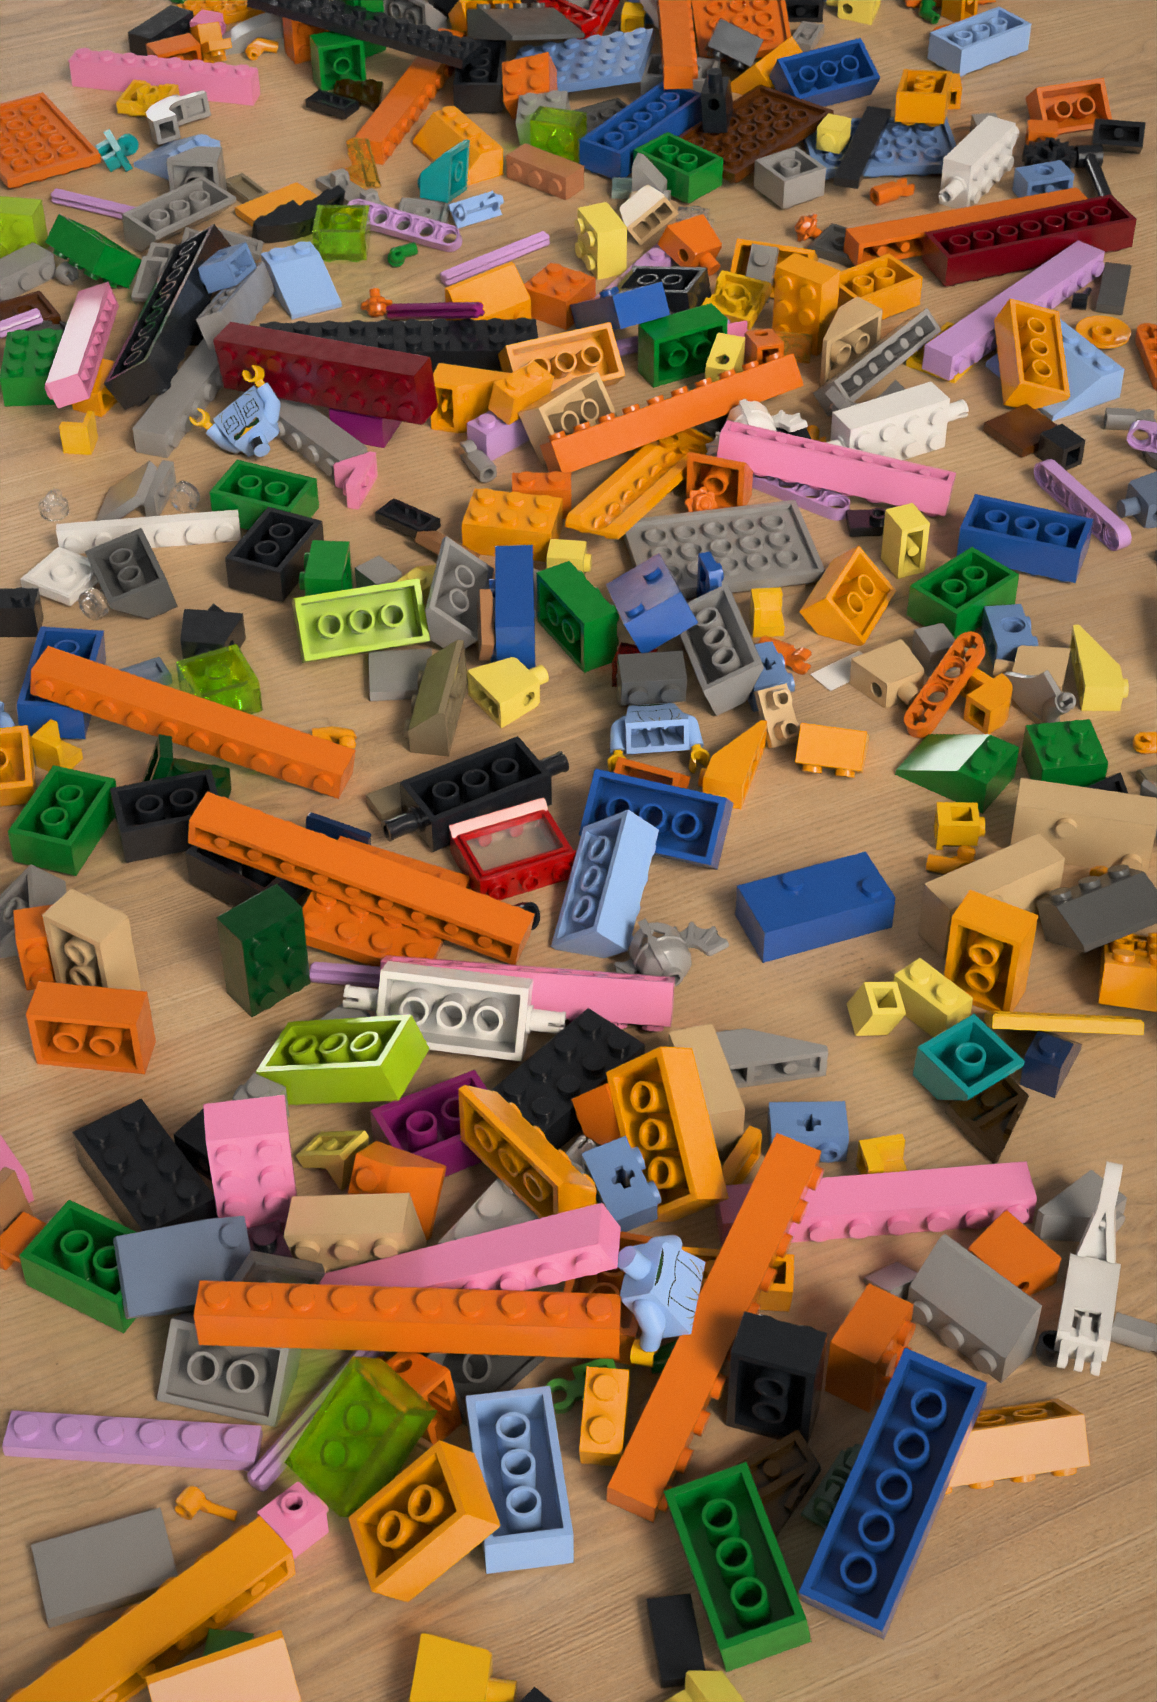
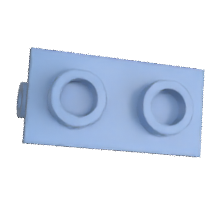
M490 191L448 204L456 227L460 229L501 216L500 205L504 203L501 194L497 195Z

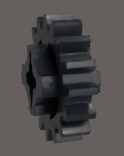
M1047 137L1044 141L1037 138V142L1029 141V145H1024L1022 162H1025L1024 166L1062 160L1071 170V168H1075L1078 152L1075 150V146H1068L1069 142L1067 141L1061 143L1058 138L1055 140L1054 138Z

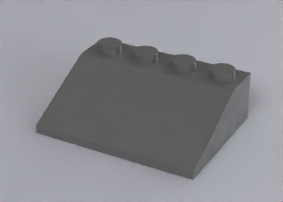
M506 3L495 4V8H491V4H477V9H467L468 37L473 39L513 41L585 38L583 31L555 8L545 7V3H531L530 8H527V3H513V8H509V4Z

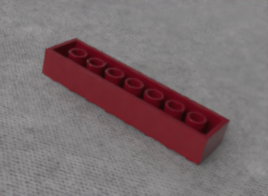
M1112 194L924 232L922 261L944 286H955L958 283L979 281L982 278L1002 276L1010 272L1026 271L1029 268L1039 267L1076 241H1081L1105 252H1116L1132 247L1137 219Z
M230 322L213 339L223 386L226 389L246 392L252 386H256L254 382H247L243 378L242 372L243 370H248L254 378L255 370L252 368V365H258L263 368L265 373L263 381L269 383L279 399L417 425H423L438 408L431 357L236 322Z

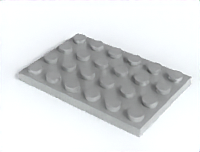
M796 500L641 518L623 535L633 567L660 553L685 599L697 597L698 554L704 552H711L716 563L721 564L724 575L722 586L728 583L732 593L751 591V589L811 584L818 582L825 572Z

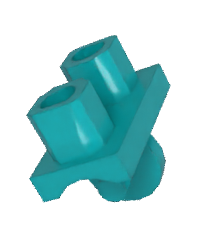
M110 129L103 132L107 139L95 146L110 172L121 166L124 167L126 172L133 169L126 156L137 152L139 147L137 138L132 134H124L116 140Z

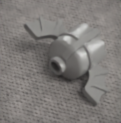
M645 918L638 922L640 929L635 933L631 941L630 951H628L631 958L626 962H615L616 973L675 977L676 987L683 981L692 965L691 953L688 948H695L707 956H712L727 948L729 943L727 939L718 935L715 926L709 929H701L691 921L685 930L679 932L676 926L672 927L659 922L648 923ZM654 931L663 934V936L657 938L652 935ZM643 938H648V943L641 947Z

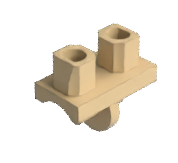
M787 683L755 691L754 695L760 718H757L758 722L760 720L768 721L766 739L768 748L771 749L797 742L800 726L799 722L796 721L792 705L793 699Z

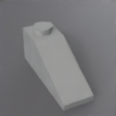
M746 1028L716 1032L737 1088L826 1076L828 1060L826 1045Z

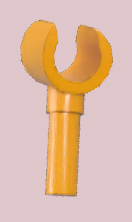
M195 1486L185 1488L175 1500L177 1504L175 1512L187 1520H192L199 1510L231 1521H235L238 1514L236 1510L206 1499L204 1493Z

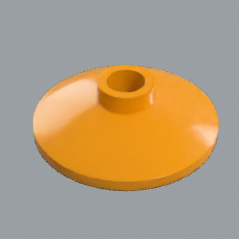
M1090 316L1084 318L1077 323L1075 331L1098 349L1122 346L1129 341L1131 336V330L1126 323L1109 316Z

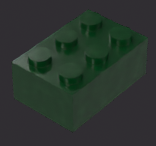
M278 884L216 917L227 994L251 1017L270 1009L276 1003L295 992H299L311 983L303 908Z

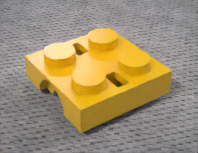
M133 80L117 100V112L127 114L130 117H147V110L156 102L172 95L178 94L180 96L179 86L166 83L165 85L159 84L157 87L155 85L151 86L146 81Z
M722 270L716 279L714 294L710 298L706 297L702 305L712 303L728 318L730 323L747 321V330H751L772 293L771 283Z

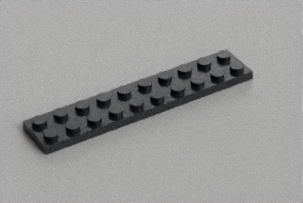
M247 0V7L460 69H463L482 53V43L474 41L473 38L458 37L449 31H437L425 24L416 25L409 23L407 19L392 18L383 12H371L362 6L353 7L341 0Z

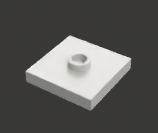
M61 547L56 548L20 579L23 588H38L40 595L68 606H72L98 583L87 557Z

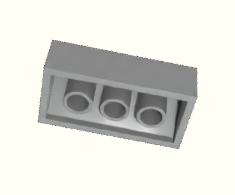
M202 176L123 213L124 239L142 252L149 249L151 242L160 243L185 231V227L191 228L222 213L236 202V197Z
M728 583L688 602L698 624L680 634L701 688L716 716L745 703L764 668Z

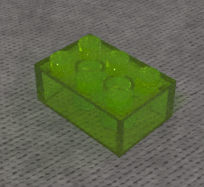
M352 1356L285 1460V1463L338 1517H349L395 1478L438 1411L382 1359Z

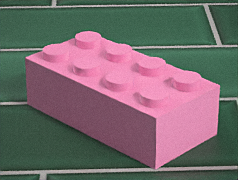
M285 1095L203 1104L206 1147L218 1218L245 1216L247 1229L279 1220L284 1232L292 1196H297Z

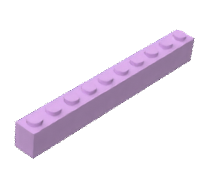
M1076 241L925 344L922 369L948 381L953 379L956 374L963 373L968 367L997 348L994 319L1010 298L1053 309L1065 299L1070 298L1073 292L1084 288L1102 274L1105 267L1103 262L1105 251L1081 241Z

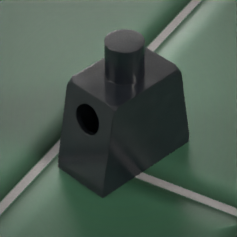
M711 68L707 71V77L701 91L703 133H727L733 114L731 81L728 76L722 77V70L720 68Z
M184 609L181 630L183 663L190 666L191 670L197 674L207 673L209 667L227 668L246 639L243 613Z

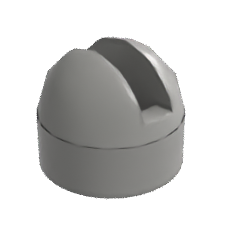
M66 261L57 267L55 277L67 286L73 285V282L79 279V272L77 268Z

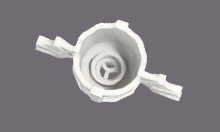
M746 399L740 400L739 404L731 409L727 418L729 421L773 431L780 427L788 432H794L808 426L807 421L801 419L800 413L789 415L780 410L778 414L771 416L764 405L758 401H747ZM720 432L715 433L716 437L711 443L705 444L708 451L706 455L717 457Z

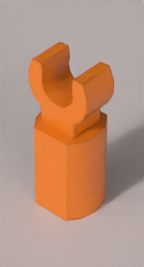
M900 178L896 182L890 181L874 186L870 189V200L876 206L898 200L900 196H911L914 194L915 184L907 185V178Z
M764 635L759 640L758 644L772 641L777 652L782 653L785 667L787 665L790 666L796 673L805 675L811 668L810 664L805 663L812 655L810 650L806 648L795 649L794 645Z

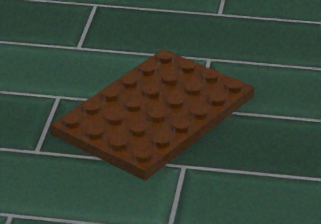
M758 85L733 101L734 110L727 133H703L701 121L678 137L723 157V179L736 184L755 171L756 159L790 149L801 140L806 139L817 131V126L828 113L834 114V110L763 85Z

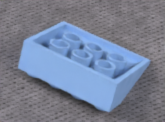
M1061 319L1070 397L1066 401L1038 408L1051 421L1120 398L1124 375L1123 367ZM996 353L986 361L985 367L1000 378L998 353Z

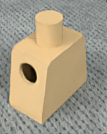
M649 184L642 187L639 191H633L629 195L628 200L620 207L627 230L640 246L679 214L665 195Z
M902 639L851 658L849 683L883 708H889L902 702L910 707L923 688L924 668Z
M1021 645L1017 649L1015 662L1002 659L995 660L992 677L994 678L1007 671L1025 675H1038L1048 670L1060 691L1063 692L1071 649Z

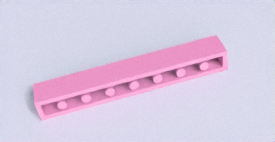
M88 48L77 49L69 59L72 86L124 92L133 80H142L150 83L151 86L155 85L157 87L159 84L165 85L166 83L178 85L180 96L204 90L207 93L208 101L251 106L255 104L260 96L258 68L249 67L245 64L235 66L227 65L224 62L206 63L202 60L187 61L177 57L168 59L158 58L156 55L113 53L110 50L91 51Z
M109 282L78 291L45 383L46 393L49 399L54 400L57 408L90 398L119 308Z
M729 420L726 421L721 430L717 457L747 463L756 476H772L780 478L781 481L786 483L798 482L809 485L812 489L821 490V488L837 491V493L847 497L854 495L865 498L872 503L884 502L893 504L895 507L913 503L919 511H923L924 514L932 517L939 515L945 517L956 477V472Z
M386 955L381 960L380 972L387 961L534 979L531 1005H534V1009L566 1012V1019H569V1024L587 1008L593 1010L620 1029L627 1028V1024H640L642 1029L646 1031H663L664 1026L671 1027L673 1020L675 977Z
M1027 1161L821 1178L816 1191L808 1189L804 1200L808 1201L809 1204L800 1225L793 1222L788 1234L793 1235L791 1242L793 1243L805 1241L823 1242L829 1239L842 1238L861 1239L867 1236L903 1235L927 1231L942 1232L944 1230L963 1228L980 1229L990 1226L1006 1210L1022 1224L1032 1223L1037 1196ZM752 1183L726 1185L729 1199L715 1204L721 1248Z
M598 1203L329 1272L324 1275L319 1284L525 1291L617 1268L621 1227L604 1204Z

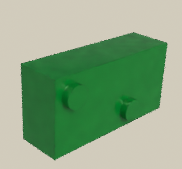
M747 1462L665 1490L664 1494L671 1518L726 1672L812 1642L805 1613Z

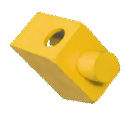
M421 1633L409 1702H516L517 1680L493 1678V1661L490 1651L439 1636Z

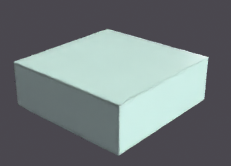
M613 177L612 199H628L632 193V178Z

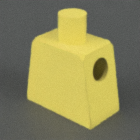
M827 0L826 4L827 6L838 7L837 16L840 19L872 25L881 6V0Z
M724 333L717 334L706 363L705 379L711 377L712 382L720 380L718 374L731 369H735L736 373L743 371L742 365L745 364V337ZM724 356H727L729 358V361L726 364L725 362L727 359H723Z
M510 657L467 670L468 695L502 728L539 705L540 685L547 683L549 677L543 665L540 664L527 669L517 658Z

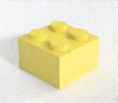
M607 202L578 208V219H575V229L578 234V242L575 243L577 257L583 260L587 270L591 271L597 280L621 275L627 270V226Z

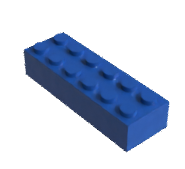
M662 81L579 140L580 164L584 165V168L590 170V172L610 177V179L613 177H627L632 173L634 149L666 132L679 136L702 121L701 93L691 89H664Z
M904 1348L798 1592L802 1602L876 1637L885 1639L987 1396L986 1382L908 1348Z

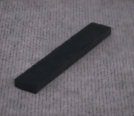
M867 106L834 176L833 185L854 189L859 188L891 118V109Z

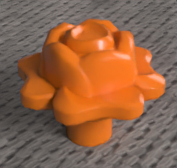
M809 214L799 218L795 225L798 242L806 241L809 237L816 239L822 233V230L817 228V214Z
M379 288L370 289V298L361 303V310H367L368 315L371 317L385 315L387 313L386 307L392 305V300H386L380 296Z
M704 486L698 490H690L688 492L689 498L684 501L688 512L718 509L715 493L708 491Z

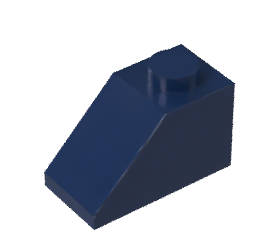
M1038 1031L1025 1054L1020 1085L1055 1098L1081 1051L1082 1044L1049 1031Z

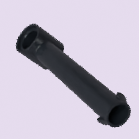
M1102 144L1075 145V150L1078 152L1075 168H1085L1096 197L1112 194L1101 168L1103 164Z

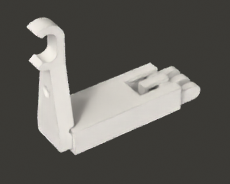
M1108 1161L1106 1162L1099 1201L1076 1253L1070 1254L1054 1351L1059 1352L1057 1367L1065 1369L1069 1358L1075 1360L1073 1371L1082 1373L1084 1362L1091 1363L1090 1375L1099 1376L1101 1362H1106L1121 1267V1264L1116 1263L1115 1205L1123 1164Z

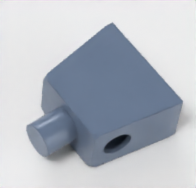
M1157 471L1130 481L1126 499L1119 500L1116 505L1117 512L1121 518L1133 515L1144 528H1157Z

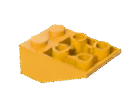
M439 363L433 373L438 408L431 415V429L458 434L466 433L468 422L490 411L488 407L494 382L511 373Z
M1157 932L1148 933V936L1132 933L1102 945L1098 1004L1157 1012Z

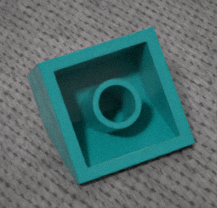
M465 139L455 145L421 172L418 178L420 198L449 203L467 190L470 140Z
M972 1014L917 1047L913 1076L937 1100L967 1101L1023 1067L1025 1061L975 1014Z

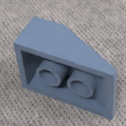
M245 1216L205 1219L113 1238L126 1319L185 1313L187 1311L194 1312L200 1280L232 1281L251 1252Z

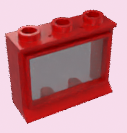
M544 797L449 825L450 853L462 874L470 877L469 886L472 891L486 894L491 898L501 901L563 882L570 878L577 852L576 850L573 851L548 811Z

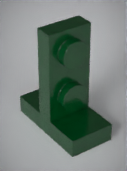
M158 735L142 782L211 769L218 796L229 798L232 790L230 768L173 758L172 736Z

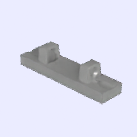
M344 168L316 178V188L322 192L326 189H332L337 185H340L346 191L343 202L345 208L354 199H362L389 207L379 200L378 191L373 188L364 190L352 182L348 171ZM356 208L352 213L359 217L364 213V209ZM378 215L374 222L383 223L387 219V215Z

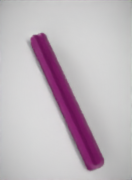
M481 302L401 303L386 307L387 317L390 320L478 318L485 313Z

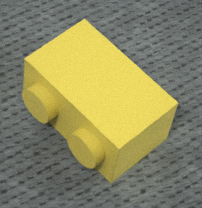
M913 503L885 510L881 559L897 579L925 571L930 523Z
M918 958L894 975L893 982L898 984L906 1012L905 1016L933 1038L971 1016L973 997L921 958Z

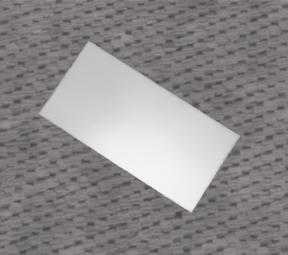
M857 651L810 675L828 690L832 691L849 682L851 658L863 653Z

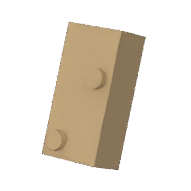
M1021 778L1010 846L1039 833L1065 857L1064 864L1089 868L1105 866L1108 869L1124 864L1128 865L1131 869L1144 871L1147 875L1157 830V798Z
M1038 833L925 883L918 934L945 960L952 916L969 890L1034 913L1039 917L1037 901L1048 897L1050 891L1060 888L1065 857Z

